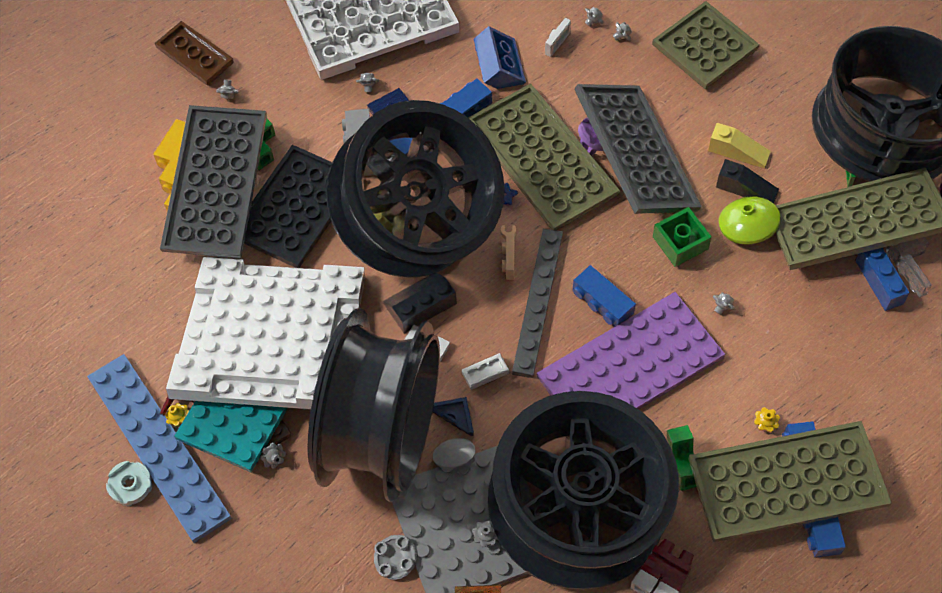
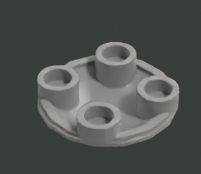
M461 438L447 440L435 448L433 461L438 466H441V470L444 472H450L454 468L463 465H471L475 461V445L471 441Z
M391 535L378 542L374 547L375 567L379 574L390 580L401 579L407 576L415 566L417 551L414 544L406 536Z

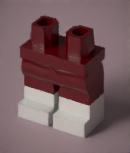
M664 539L659 546L655 545L641 570L633 579L631 589L638 593H652L661 578L662 580L654 593H679L691 571L694 555L687 550H683L679 558L671 554L675 544L668 539Z

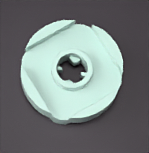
M124 461L117 464L110 471L108 483H106V489L111 498L126 507L142 501L152 490L150 473L139 462L130 463L129 461ZM127 479H134V483L131 487H124V485H126L125 481Z

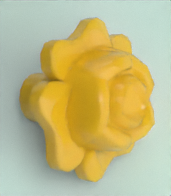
M180 403L170 406L165 414L166 423L173 424L175 427L182 424L189 412L187 410L188 406L181 405Z
M764 407L761 411L755 413L756 419L754 424L759 425L758 429L760 431L773 432V429L779 427L778 421L780 416L775 415L776 411L774 409L768 410Z

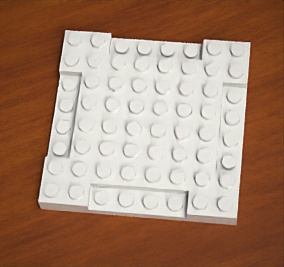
M285 0L320 80L355 69V63L422 40L427 44L459 33V22L447 0Z
M203 257L195 284L196 294L179 354L175 355L166 387L169 399L311 409L319 370L330 339L339 323L344 318H347L354 309L360 308L365 283L364 267L324 265L323 270L244 265L243 259Z

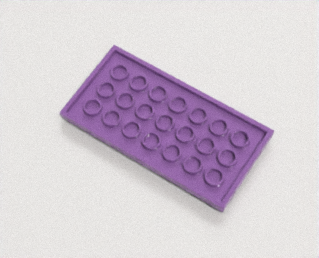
M674 292L537 372V377L550 395L570 391L598 392L626 401L640 409L725 357V353L678 294Z

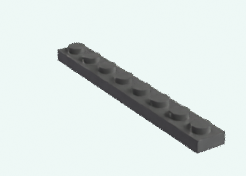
M543 228L512 375L533 378L563 236L562 231Z

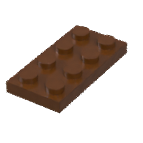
M180 21L155 42L157 49L207 86L234 63L231 56L183 21Z

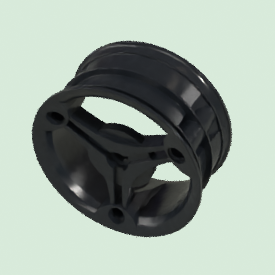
M879 26L862 30L843 42L835 54L832 63V73L827 84L822 88L814 101L811 115L815 136L821 147L833 161L851 174L869 182L925 167L932 180L942 174V138L928 140L912 139L920 122L932 119L942 126V40L916 29L900 26ZM859 78L888 79L914 89L925 98L904 100L891 94H873L855 85L852 81Z

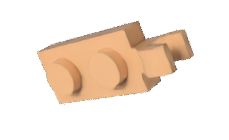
M502 225L501 236L506 240V242H502V255H506V260H502V272H506V280H514L516 226H512L511 232H506L505 225Z

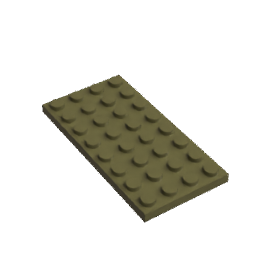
M532 84L468 117L487 136L496 151L503 169L552 230H559L619 195L620 190Z
M926 167L776 205L780 212L781 220L775 234L790 270L942 233V198Z
M862 421L689 455L688 458L713 542L889 507L891 505L890 497Z

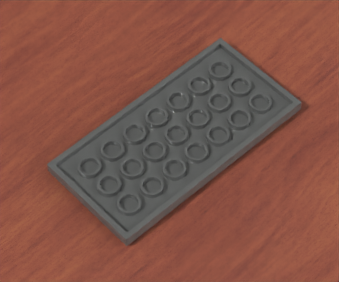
M577 84L574 90L634 214L680 212L687 207L692 212H698L702 206L640 86Z
M189 105L160 245L162 252L242 258L267 119L266 111Z

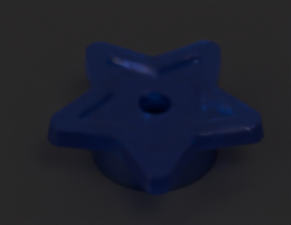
M505 183L504 188L507 195H504V204L512 205L513 197L518 194V191L510 189L509 184Z

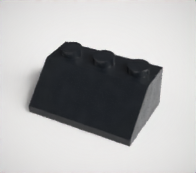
M434 273L384 300L383 304L405 334L411 330L413 325L419 326L422 322L428 321L456 305L457 299L456 292L444 276Z

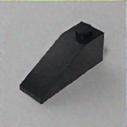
M727 159L724 160L718 175L716 188L742 197L764 198L774 204L779 188L746 166Z

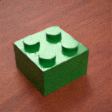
M689 207L656 223L653 231L654 240L674 267L709 250L712 238Z

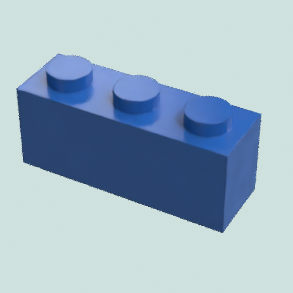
M878 248L859 253L856 263L883 309L887 311L904 305L910 292L884 249Z
M591 265L573 280V293L579 299L585 300L591 310L601 314L609 325L616 327L634 314L636 303Z

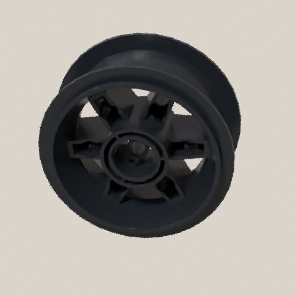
M424 100L398 102L386 106L368 118L358 131L347 139L338 150L332 161L326 186L330 219L344 245L353 255L373 269L403 278H417L437 273L477 250L488 239L498 223L504 204L505 193L504 176L499 158L482 130L457 110L440 103ZM399 138H412L407 156L390 141ZM438 152L447 159L452 167L442 168L437 163ZM367 165L381 183L377 187L364 191V171ZM402 181H407L408 184L406 186H401ZM411 189L415 192V196L410 194ZM463 190L465 203L463 213L448 197L449 194ZM418 199H421L420 206H415L412 204L416 202ZM382 213L388 221L393 223L392 233L378 221L374 214ZM424 224L441 237L442 240L432 243H419Z
M356 308L336 327L319 370L308 427V462L320 487L329 486L340 470L352 468L371 472L383 480L384 496L389 502L395 501L401 492H405L409 488L416 474L426 443L438 383L440 344L438 336L434 335L430 322H422L415 332L413 339L395 340L380 337L371 332L366 311Z
M570 391L550 395L534 402L516 416L499 441L488 487V510L492 527L499 543L509 557L524 571L541 581L558 587L579 590L595 589L615 584L630 576L646 562L672 519L679 493V474L676 460L668 441L660 429L643 412L626 401L611 395L591 391ZM566 437L565 451L560 456L540 448L545 443L554 439ZM592 440L605 444L615 451L609 454L604 449L593 445ZM636 473L640 481L642 501L619 487ZM573 474H577L574 480L571 483H568L567 477ZM520 477L544 491L526 505H524L521 497ZM579 482L586 483V484H587V488H586V489L581 488V487L578 486L577 483H579ZM600 490L599 493L590 495L592 491ZM599 521L626 532L609 543L598 545ZM563 522L569 525L571 544L554 539L543 530L556 523ZM582 534L587 535L589 540L583 541Z

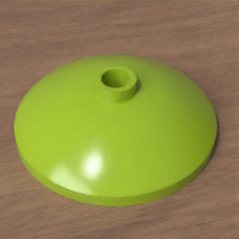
M744 197L731 202L722 210L719 216V227L722 234L730 241L739 244H755L770 238L778 230L781 220L780 212L776 205L767 199Z

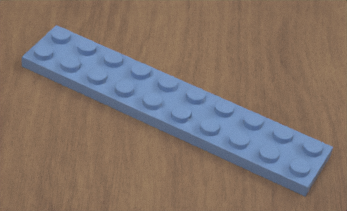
M124 354L87 376L193 543L232 519L184 444L175 439L174 435L176 432L171 424L166 423L165 415L160 414L161 409Z

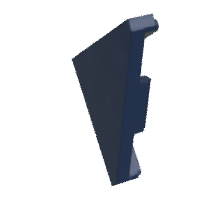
M467 397L434 403V414L466 434L474 436Z

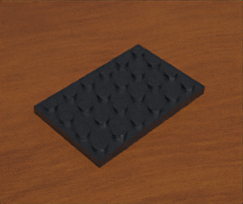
M291 145L251 202L244 244L295 268H300L331 222L327 206L326 186L332 162L295 145Z

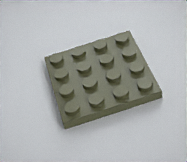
M707 1L703 2L652 41L654 47L704 89H707L757 51L760 45Z

